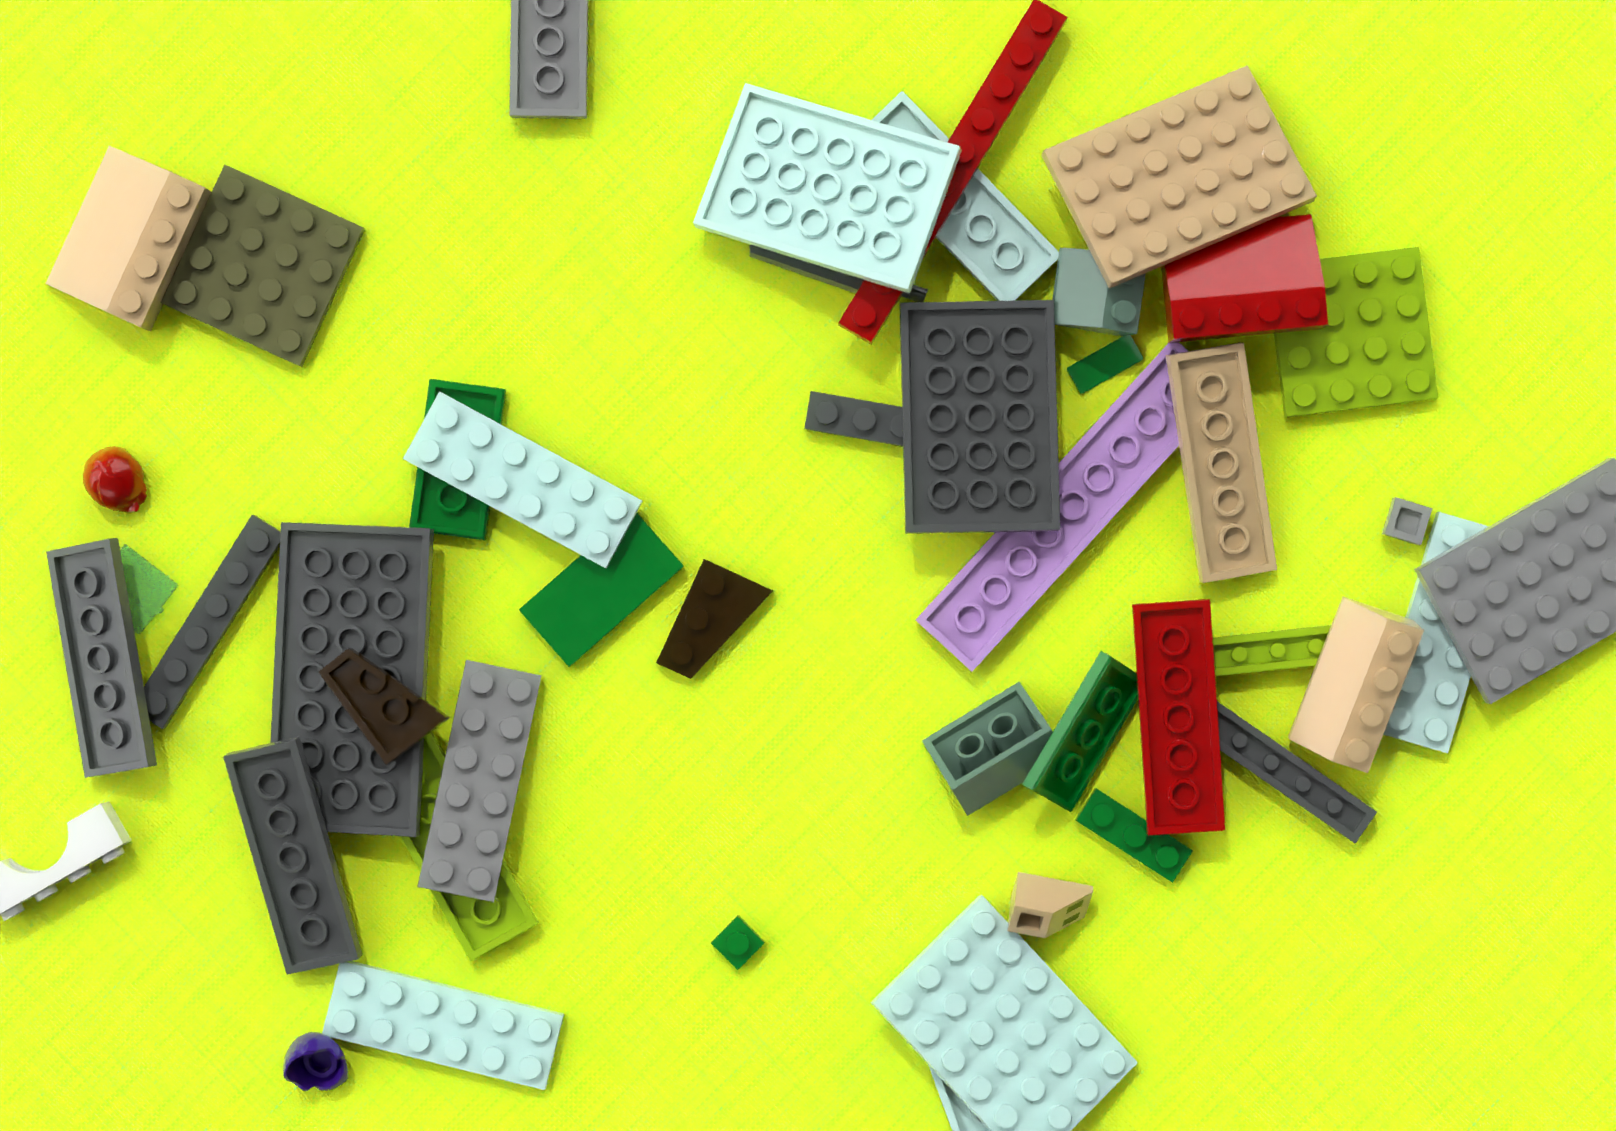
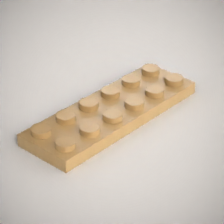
M1238 342L1166 355L1199 581L1207 583L1277 570L1244 343Z

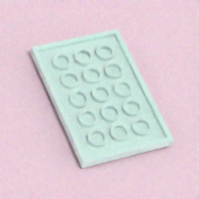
M745 83L693 224L701 230L910 294L959 160L961 148L951 143Z
M979 895L870 1003L990 1131H1071L1138 1062L1018 933L1007 931L1008 922L983 895Z

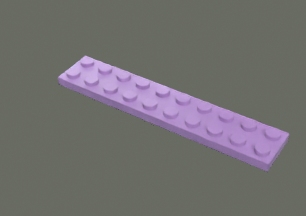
M1179 342L1168 343L1058 463L1060 530L995 532L915 619L971 672L1179 446L1166 355L1188 351Z

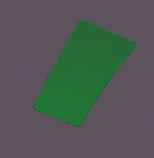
M1125 335L1069 366L1067 371L1079 392L1083 394L1143 360V356L1131 335Z

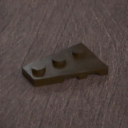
M704 559L656 663L691 679L773 590Z
M348 648L318 671L386 765L394 762L450 718L353 648Z

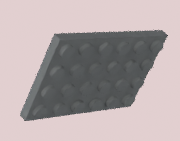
M1054 300L900 303L905 534L1059 531L1060 502Z

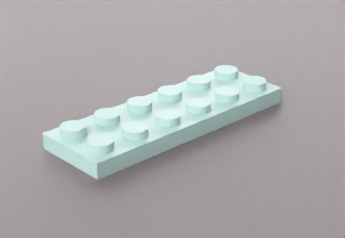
M903 91L872 119L879 123L940 141L948 142L949 140ZM979 169L975 172L936 237L997 301H1015L1058 260L1059 256L1057 249Z
M440 391L403 458L409 463L604 568L608 567L643 502Z
M1436 512L1421 565L1489 526L1442 512ZM1417 576L1405 617L1414 620L1424 630V633L1383 735L1448 753L1471 675Z
M348 961L339 963L322 1033L332 1038L545 1090L564 1013Z

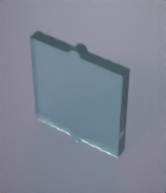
M125 544L120 552L134 631L140 635L154 616L163 612L162 606L179 585Z

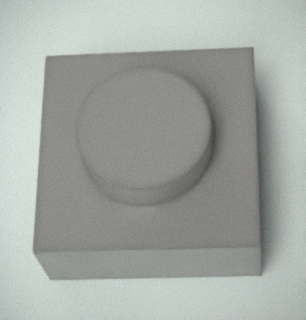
M1394 497L1382 534L1415 545H1421L1432 508Z

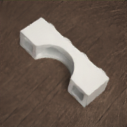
M110 801L100 803L67 822L68 841L66 849L61 858L49 869H28L19 865L11 858L0 861V916L4 921L24 911L22 903L32 897H35L37 902L56 893L58 889L55 884L67 877L73 883L91 873L92 871L88 865L99 859H102L103 863L106 864L125 853L122 846L132 840Z

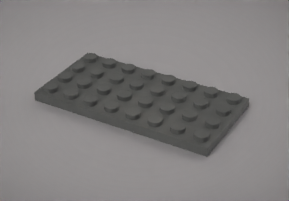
M281 522L270 743L300 736L327 832L408 837L420 836L424 738L394 762L386 765L318 671L348 648H353L426 700L434 529Z

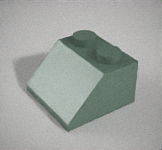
M1060 248L1052 298L1054 300V324L1115 336L1137 334L1146 273L1109 289L1090 250Z

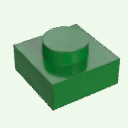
M739 915L711 941V944L737 970L765 943Z

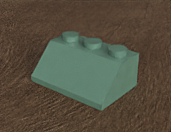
M1017 682L925 738L922 742L968 816L1023 783L1053 731L1021 683Z

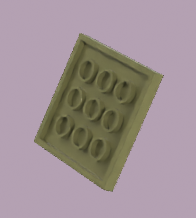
M224 164L161 303L303 367L365 228Z

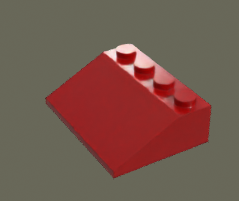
M1311 214L1276 217L1161 266L1168 343L1319 330L1329 325L1325 284Z

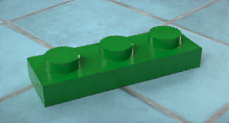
M1094 788L1075 818L1077 822L1172 883L1193 852L1192 849L1168 834L1147 835L1145 819L1097 788Z

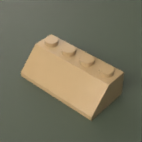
M1342 596L1288 738L1332 762L1368 773L1424 630L1412 619Z

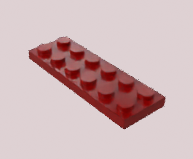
M1210 599L1132 604L1147 835L1225 831Z

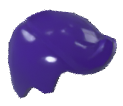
M309 1032L298 1036L288 1048L283 1063L284 1079L294 1083L305 1092L312 1087H316L321 1091L333 1090L348 1079L347 1063L343 1050L333 1039L320 1032Z

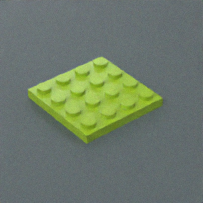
M1419 247L1320 259L1325 284L1329 325L1319 330L1274 334L1284 418L1437 399L1438 391Z

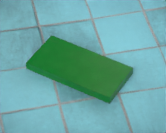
M429 379L424 419L440 391L502 425L506 389ZM417 467L409 528L434 529V534L486 540L490 506Z
M636 513L607 568L580 555L524 604L519 611L567 666L570 667L679 572L684 565L641 516Z
M1100 651L1022 785L1071 812L1138 700L1136 672L1110 655Z

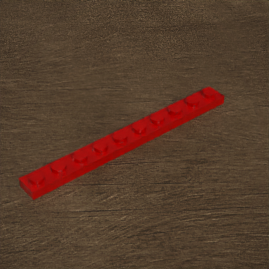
M1039 0L1032 1L947 142L960 146L961 154L923 259L1067 22V16ZM864 280L838 322V326L872 345L903 291Z

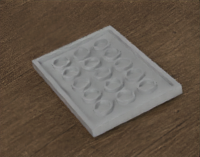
M1615 458L1604 460L1414 569L1485 703L1492 704L1616 632Z

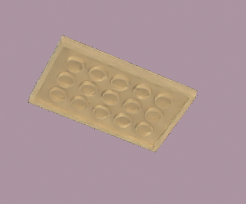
M1248 65L1043 150L1042 158L1109 289L1312 203L1317 197Z

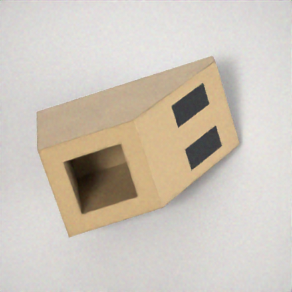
M1018 872L1010 899L1007 931L1041 938L1051 936L1086 916L1093 893V886Z

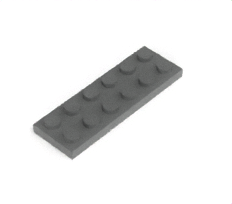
M109 538L46 551L85 778L156 766L157 761L118 538Z
M300 736L227 753L223 758L286 974L358 960L363 954Z

